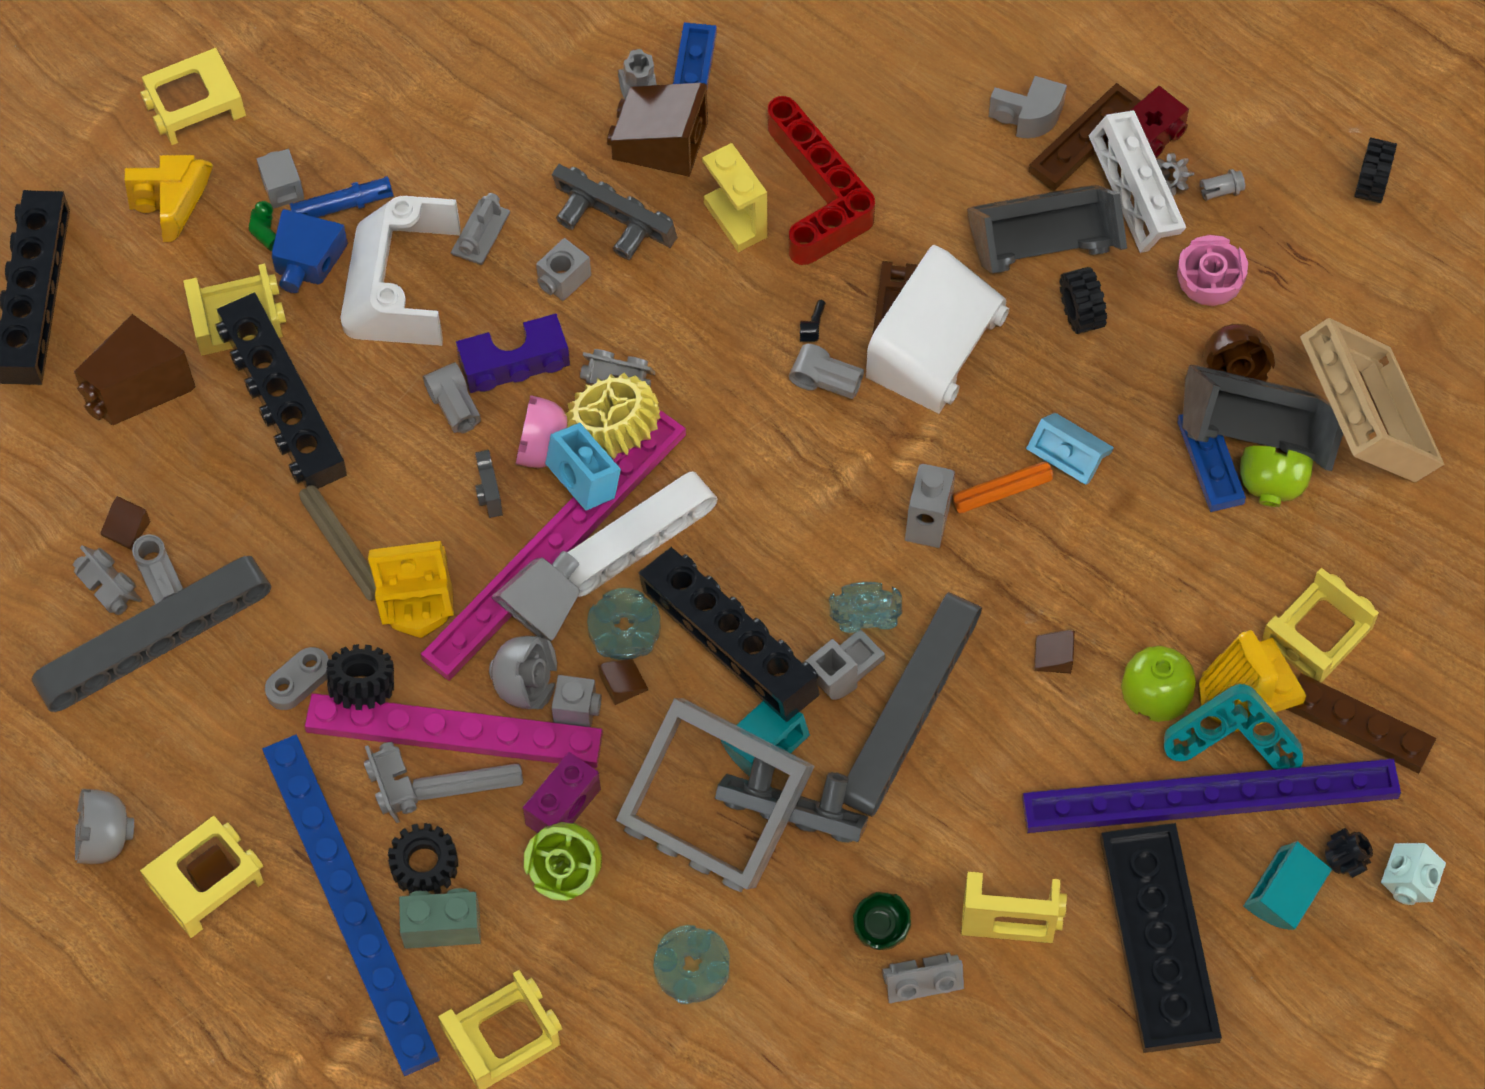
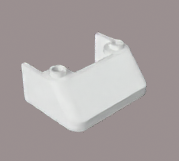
M398 196L368 215L357 225L341 311L342 328L344 333L353 339L442 346L443 336L438 311L405 308L406 298L403 289L393 283H384L392 232L406 231L460 236L461 227L457 202L455 199Z

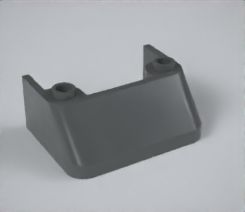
M1099 185L977 205L967 209L969 224L981 266L990 273L1010 270L1009 264L1015 263V259L1075 248L1089 249L1090 255L1107 253L1110 251L1109 246H1114L1120 250L1127 249L1120 193Z
M1189 365L1185 377L1182 427L1188 432L1187 436L1189 438L1208 442L1209 437L1216 438L1217 435H1223L1276 447L1285 453L1288 450L1307 455L1323 469L1332 471L1343 432L1330 403L1324 398L1305 390L1198 365Z

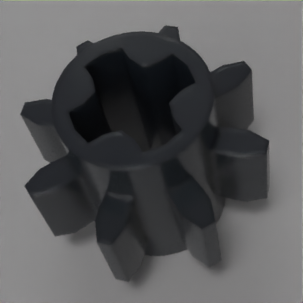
M1346 828L1331 835L1332 840L1327 842L1328 848L1325 850V857L1331 869L1338 874L1348 872L1352 878L1367 871L1366 865L1371 863L1369 858L1373 856V849L1367 837L1361 832L1354 831L1350 834Z

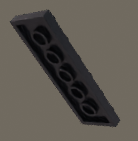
M1176 823L1102 832L1100 840L1143 1053L1220 1043L1222 1036Z

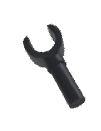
M818 300L811 316V321H800V342H816L819 340V323L826 304L825 301Z

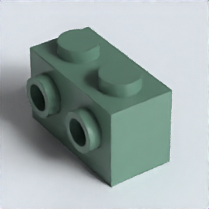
M456 888L449 890L446 894L415 891L410 893L409 896L399 897L400 934L405 949L481 944L480 907L476 892Z

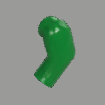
M259 201L251 211L248 229L259 242L272 251L276 233L271 230L273 207L266 201Z

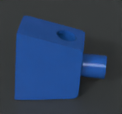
M283 209L272 250L275 272L282 275L279 286L287 292L297 293L303 281L317 285L323 283L347 247L348 242L344 225Z

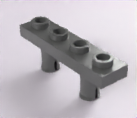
M558 164L552 173L556 188L570 195V198L556 217L557 222L563 227L573 230L586 209L592 207L627 225V228L613 247L614 252L620 257L630 260L645 237H650L669 248L672 247L678 238L673 220L669 216L659 211L653 213L645 209L639 200L631 196L624 198L616 194L614 188L605 182L595 183L588 179L587 175L576 167H570L569 169Z
M755 757L749 780L726 774L718 784L715 799L724 801V804L732 809L744 810L747 808L760 812L763 818L769 820L782 793V790L770 786L775 767ZM831 772L827 775L821 801L800 796L789 818V822L795 823L796 827L809 832L819 830L831 834V837L837 841L849 843L852 841L859 842L866 829L868 816L842 808L849 778L845 775Z

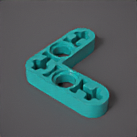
M1236 684L1170 726L1164 735L1165 752L1168 757L1175 761L1192 759L1236 729H1239L1275 770L1298 768L1304 762L1303 748L1300 741L1252 687L1245 684ZM1239 699L1241 702L1248 700V710L1251 715L1248 717V712L1242 705L1235 706L1234 700ZM1208 716L1217 717L1221 721V725L1212 730L1205 729L1200 723ZM1261 722H1267L1274 726L1273 732L1265 736L1256 734L1253 729ZM1191 728H1194L1195 733L1192 734ZM1177 738L1180 741L1187 740L1188 745L1184 747L1179 743L1174 746V740ZM1279 740L1280 747L1287 754L1293 752L1292 758L1289 759L1285 755L1280 757L1279 747L1276 744Z

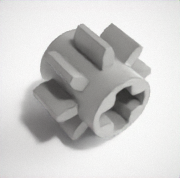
M1169 153L1167 155V162L1162 159H1156L1172 196L1176 195V187L1181 190L1189 189L1188 184L1185 182L1188 177L1194 175V172L1188 171L1186 167L1189 161L1188 158L1176 161L1175 153ZM1174 168L1176 171L1173 173V177L1176 180L1169 181L1170 172L1168 169Z

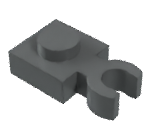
M489 450L475 452L481 484L475 485L479 506L486 505L489 518L502 516L501 499Z

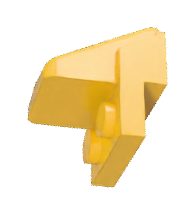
M160 155V168H125V186L129 209L141 213H151L155 210H160L163 242L176 240L207 185L213 164L203 159H195L194 155Z
M441 541L369 550L368 560L376 586L375 599L382 625L390 624L397 631L423 638L445 624L449 616H454L453 587L447 567L445 547L442 546Z
M1252 630L1240 633L1207 670L1203 671V676L1199 681L1201 706L1236 684H1245L1252 687L1274 712L1304 704L1306 698L1304 690L1274 639L1270 638L1259 642ZM1239 699L1234 700L1235 706L1242 705L1247 710L1249 717L1251 713L1248 710V700L1245 702H1241ZM1208 716L1209 718H1211L1212 720L1221 725L1220 719L1214 716Z

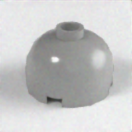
M538 636L514 637L506 641L499 648L489 666V675L498 696L511 706L521 709H542L549 702L555 687V683L548 684L550 671H557L556 654L551 642Z
M81 789L77 812L80 813L78 824H76L75 828L76 863H106L115 859L122 852L125 840L133 839L134 818L127 817L125 804L114 794L101 790Z

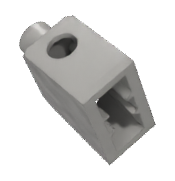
M927 464L919 465L908 509L905 541L940 548L954 492L955 471ZM922 514L931 516L934 521L931 523L922 522Z
M562 551L552 564L542 557L536 558L494 593L491 598L535 636L552 641L580 593V589L568 579L579 566V562L565 551Z

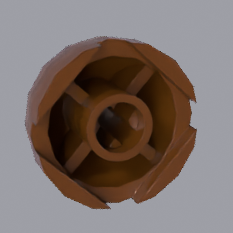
M1231 324L1215 331L1207 340L1202 354L1204 367L1262 381L1268 379L1267 373L1270 371L1271 366L1273 369L1275 366L1274 353L1266 337L1259 330L1246 324Z

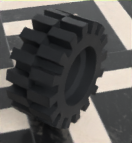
M1370 137L1354 197L1382 203L1397 143Z
M1085 267L1061 274L1059 281L1061 284L1060 293L1063 296L1061 300L1065 306L1064 312L1065 315H1068V322L1072 326V330L1076 334L1105 327L1107 324L1105 309L1107 308L1106 303L1103 301L1104 293L1103 291L1101 292L1100 281H1097V275L1093 272V269Z
M359 644L353 645V650L351 651L344 647L341 648V654L335 652L332 655V660L329 659L327 662V686L330 698L334 697L336 704L343 702L344 708L349 709L353 704L356 710H362V705H367L368 709L375 708V702L380 705L384 704L385 697L390 699L392 691H394V664L391 656L388 653L383 654V649L379 647L372 651V645L366 644L364 649H359ZM356 676H367L365 678H354Z
M424 823V829H419L418 824L411 825L413 831L409 833L404 828L400 831L401 838L394 837L392 840L393 848L388 850L389 867L395 883L398 882V886L403 892L408 889L409 894L415 891L429 892L434 890L435 894L442 893L440 887L444 885L448 888L451 885L450 878H456V867H459L455 844H453L451 836L448 833L444 835L443 829L439 826L432 830L431 824ZM420 849L434 851L438 856L435 867L427 872L413 870L409 866V859L415 851Z

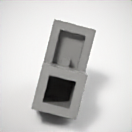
M1035 76L1027 96L995 87L990 98L989 117L1001 123L1017 125L1016 137L1035 138L1042 136L1052 130L1057 124L1064 106L1067 85Z
M859 629L841 645L834 639H831L805 661L817 672L818 686L832 700H837L857 689V682L885 660V653Z

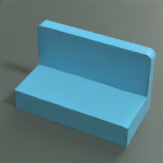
M1053 413L1040 420L1026 449L1086 485L1092 480L1102 459L1110 455L1114 447L1061 415Z

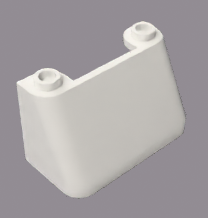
M932 245L872 335L867 350L866 378L940 414L946 403L951 405L960 389V386L956 384L957 374L986 328L992 330L996 325L1001 327L1009 313V308L1006 307V298L948 251Z

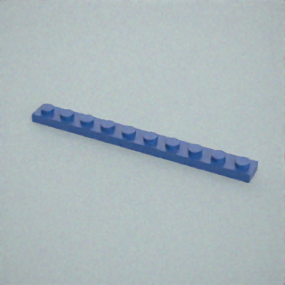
M297 734L262 748L404 1077L439 1062L438 1053Z

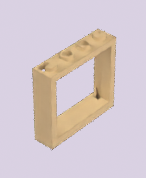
M1331 318L1326 319L1300 336L1354 457L1413 482L1419 481L1445 465L1391 347ZM1387 356L1389 364L1383 367L1379 360ZM1359 371H1360V372L1362 373V375H1363V378H1364V380H1365V382H1366V384H1367V386H1368V389H1369V391H1370V393H1371V395H1372V397H1373V400H1374V402H1375V404H1376V406H1377V408H1378V411H1379V413H1380V415H1381V417H1382V419H1383V422H1384V424H1385V426H1386V428H1387V430H1388L1389 435L1387 434V432H1386V430H1385V428H1384V425H1383V423H1382V421H1381V419H1380V417H1379V414H1378V412H1377V410H1376V408H1375V406H1374V403H1373V401H1372V399H1371V397H1370V395H1369V392H1368V390H1367V388H1366V386H1365V384H1364V381H1363V379H1362V377H1361ZM1375 431L1377 436L1370 439L1369 434Z

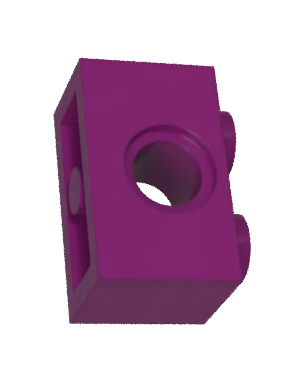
M568 752L523 806L525 824L539 833L544 827L556 823H574L601 790L599 772L571 752Z

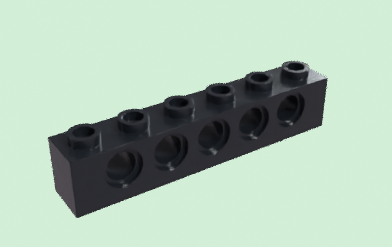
M23 190L21 204H16L15 206L17 228L16 232H12L10 236L12 258L11 261L6 262L5 278L7 287L0 294V307L2 310L0 320V384L42 385L70 214V208L64 191Z
M254 292L218 308L217 313L220 322L215 324L222 342L226 343L229 341L234 349L229 353L238 371L244 369L248 378L244 382L252 399L259 397L263 405L259 407L260 414L267 427L274 426L277 435L273 437L281 455L288 453L293 462L288 466L297 484L303 482L306 488L309 485H313L319 489L347 476L344 459L256 293ZM247 335L256 336L252 340H242ZM261 363H271L266 368H257ZM277 390L286 391L281 396L271 395L273 392ZM289 419H300V421L297 424H286V422ZM307 446H312L316 448L314 451L310 453L300 452L303 448Z
M670 547L638 572L644 594L784 721L788 722L820 695L817 684L818 674L815 669L806 661L801 663L794 656L793 651L782 639L775 640L760 619H752L747 615L744 607L735 597L731 596L728 598L721 591L719 584L713 577L702 575L688 555L684 554L681 556ZM759 651V653L750 654L752 652ZM779 673H785L781 676H774Z

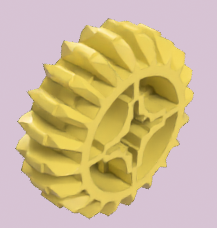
M623 373L618 378H615L610 374L606 380H600L597 377V383L592 386L585 384V391L575 393V401L568 403L569 410L566 413L567 428L581 423L606 453L615 459L618 453L624 452L628 455L629 449L633 447L641 449L640 442L642 440H651V431L658 429L657 421L660 419L659 402L646 381L639 380L636 375L629 378Z

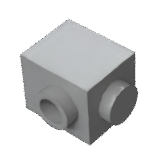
M558 675L552 703L554 723L584 727L592 726L593 716H599L602 695L596 693L595 680Z

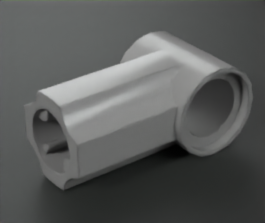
M642 49L630 51L629 57L624 60L623 69L618 70L620 88L624 99H626L630 87L657 85L652 55L644 53Z
M804 344L789 373V379L793 384L805 390H815L817 387L853 399L859 391L864 376V369L830 358L829 353L820 346Z
M456 362L423 376V381L434 404H439L454 433L461 432L463 434L471 431L481 422L480 414L467 392L466 381Z
M151 534L139 537L132 547L133 557L154 603L157 604L179 592L183 587L170 561L163 541L156 535ZM148 553H159L153 560L143 559Z

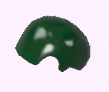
M872 893L861 900L853 914L854 933L865 946L872 949H892L905 941L911 928L910 909L897 894Z

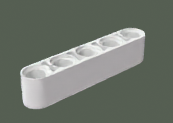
M692 471L684 474L567 552L579 562V566L568 578L580 589L578 597L591 593L704 517L715 507L718 498L696 472Z

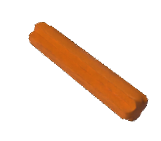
M1043 461L954 493L952 495V502L958 513H964L1050 482L1053 479V471L1050 464Z

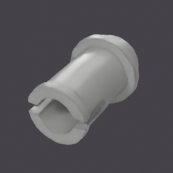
M1230 169L1228 174L1201 179L1200 187H1204L1201 190L1202 197L1207 201L1231 193L1234 196L1239 195L1240 191L1245 190V180L1242 172Z

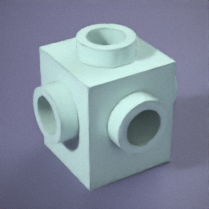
M1395 843L1381 883L1393 894L1394 899L1400 903L1414 905L1415 902H1433L1446 862L1426 843Z

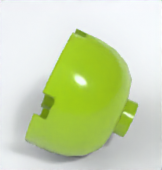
M1250 446L1246 447L1243 451L1240 462V475L1244 487L1250 494L1260 498V504L1269 507H1280L1281 501H1292L1302 495L1307 489L1312 476L1313 459L1292 450H1288L1286 455L1275 452L1276 447Z
M1164 646L1147 647L1136 653L1125 667L1121 684L1123 699L1131 711L1137 715L1140 712L1144 716L1150 717L1149 720L1156 722L1173 720L1184 714L1193 700L1196 678L1193 666L1177 650Z
M560 822L544 827L529 841L524 852V869L526 875L529 874L531 880L535 883L533 887L539 893L554 900L567 901L582 895L595 883L602 867V853L597 840L587 829L576 823Z

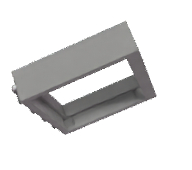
M674 698L616 821L625 825L624 831L627 834L640 840H644L646 836L658 842L656 848L672 857H677L680 854L691 860L689 866L707 875L713 871L724 877L722 880L724 885L742 892L743 888L748 890L757 887L815 766L684 698ZM681 720L790 775L744 871L636 815Z

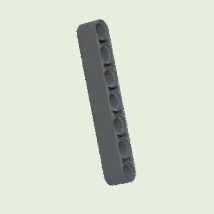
M252 556L241 557L43 666L32 676V683L49 711H62L260 601L270 592L271 584Z
M950 592L945 595L847 776L849 782L843 804L871 817L876 814L968 642L981 615V606Z

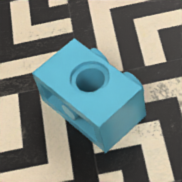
M578 423L551 434L545 464L585 511L615 499L621 469L585 427Z

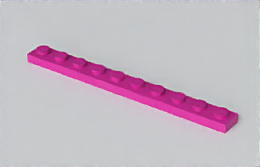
M660 410V419L657 421L658 429L651 431V440H642L640 442L641 449L633 447L629 449L628 455L624 452L618 453L616 458L613 459L621 469L615 499L585 511L573 497L421 653L422 661L450 681L511 618L512 615L491 598L494 593L532 560L542 557L552 564L562 551L569 552L584 542L686 436V428Z

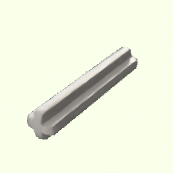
M510 764L416 778L413 780L412 786L419 801L519 786L523 784V774L520 764Z

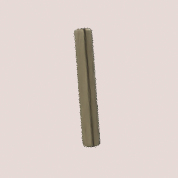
M309 485L306 489H302L299 493L301 502L367 600H375L376 586L369 564L316 486Z

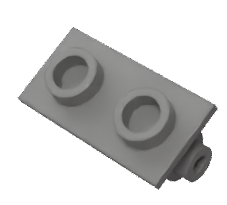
M488 193L487 196H483L481 200L479 199L451 251L452 255L480 265L483 264L510 214V210L500 207V198L496 194Z
M594 349L593 354L583 352V356L590 361L589 366H582L580 378L586 379V383L595 384L597 383V377L600 380H606L610 374L620 376L625 373L629 378L636 375L639 380L646 381L647 385L651 386V380L646 379L647 374L655 375L656 372L647 366V360L628 356L627 362L614 359V353L600 349Z
M83 545L80 547L86 556H81L74 561V573L89 590L94 591L100 583L103 584L94 595L109 613L122 614L127 609L126 602L129 599L137 602L142 601L133 590L136 587L135 583L124 573H118L112 566L115 561L107 552L101 548L93 550Z
M387 742L379 747L380 751L373 753L367 745L365 749L369 760L364 761V766L371 782L376 780L378 782L380 792L375 793L379 807L383 814L389 812L395 822L399 823L400 820L397 812L411 813L417 809L416 803L418 802L408 776L395 781L394 777L407 772L400 749L394 746L393 742Z
M947 952L943 955L923 958L924 967L922 968L917 967L915 960L889 964V968L882 969L884 982L887 984L889 1004L964 989L962 960H959L958 955L951 956L950 952Z

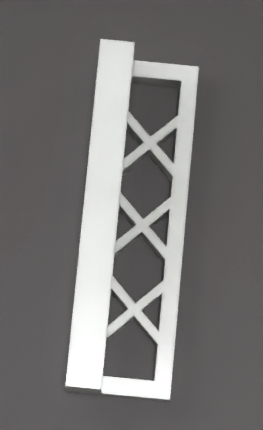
M1135 111L1106 115L1091 132L1089 138L1112 190L1120 193L1122 212L1139 252H1147L1160 238L1179 235L1187 227ZM1105 133L1108 138V148L1103 139ZM1118 163H1119V165H1120V167H1121V178H1120L1119 173H1118V171H1117V169H1118ZM1131 192L1134 197V207L1130 201ZM1144 222L1150 233L1147 237L1143 230Z

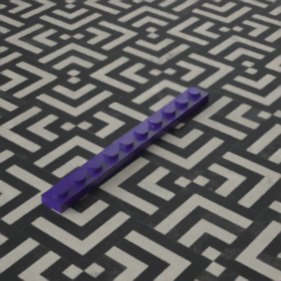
M1394 759L1028 792L1023 793L1022 801L1027 833L1392 800L1399 799L1401 790Z

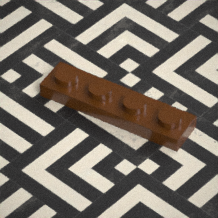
M1116 83L1029 164V173L1055 191L1095 153L1089 135L1102 119L1108 114L1130 111L1141 100ZM1106 133L1103 135L1105 143L1108 141Z
M1300 674L1297 680L1306 694L1304 704L1286 710L1387 759H1394L1395 763L1418 774L1420 773L1436 741L1435 737L1311 677Z

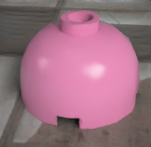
M1207 235L1195 238L1191 241L1190 246L1186 247L1185 250L1183 249L1180 253L1177 277L1181 289L1191 300L1201 305L1216 306L1227 303L1237 296L1246 281L1248 261L1244 251L1240 247L1237 249L1229 244L1230 240L1223 236Z
M530 395L515 465L529 468L547 467L545 462L551 434L568 426L564 410L555 402Z

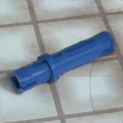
M384 176V178L363 184H358L357 181L351 183L352 187L289 204L293 212L318 218L357 206L358 209L365 208L364 204L389 197L392 198L394 195L388 176Z

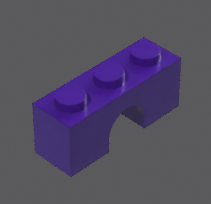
M557 314L523 322L525 342L515 350L505 351L496 347L489 332L456 341L459 362L469 392L489 391L498 385L512 381L521 382L530 376L544 372H557L563 367L569 366L568 345Z

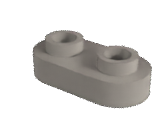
M309 647L293 656L266 681L265 693L269 703L276 709L289 710L302 702L327 680V662L329 660L327 654L319 648ZM310 660L317 662L313 667L305 666ZM281 684L289 685L284 691L277 690Z

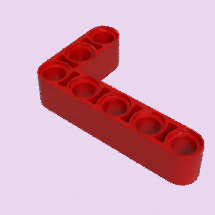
M787 96L773 98L768 104L769 134L827 203V205L794 223L789 230L790 259L796 264L808 265L865 233L873 226L875 219V197L792 98Z

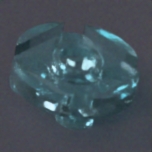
M878 582L848 584L841 587L842 594L835 597L833 592L829 597L830 616L835 622L839 623L840 630L846 633L858 632L861 628L878 627L880 629H892L898 625L897 618L902 614L903 610L901 592L892 587V593L883 590L882 583Z
M618 588L605 593L603 599L598 601L596 605L593 604L588 613L589 637L596 646L597 652L604 657L625 660L648 655L652 652L654 644L660 635L661 623L657 606L654 602L652 604L649 599L645 598L642 592L635 589ZM623 617L628 618L629 623H634L628 630H620L614 624H619Z
M695 925L677 927L668 932L658 944L653 964L655 978L661 989L680 1004L697 1003L710 999L723 988L729 979L730 955L723 939L712 930L699 929ZM687 956H691L693 960L700 958L702 963L698 965L699 970L695 972L684 970L682 968L685 966L684 958Z

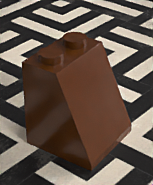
M686 83L630 87L626 99L621 98L619 102L617 125H611L608 133L607 144L612 147V159L690 177L708 125L707 84Z
M133 314L74 371L79 384L77 389L85 399L86 404L84 407L87 412L95 419L100 420L103 418L111 425H116L189 393L196 387L184 350Z

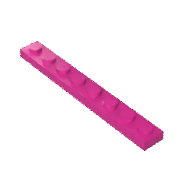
M313 693L311 694L304 726L306 733L386 743L393 742L394 744L558 764L568 752H571L592 768L598 767L603 738V730L601 728L387 702L382 705L375 702V708L368 709L367 705H362V710H356L353 704L348 709L343 707V702L336 704L334 697L330 698L329 695Z

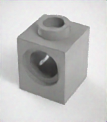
M289 149L270 152L265 156L256 158L261 179L273 209L305 199L301 180Z
M566 238L562 239L536 263L537 282L541 289L549 295L554 294L562 301L568 298L591 276L590 257ZM562 270L566 271L564 273H557L558 271Z

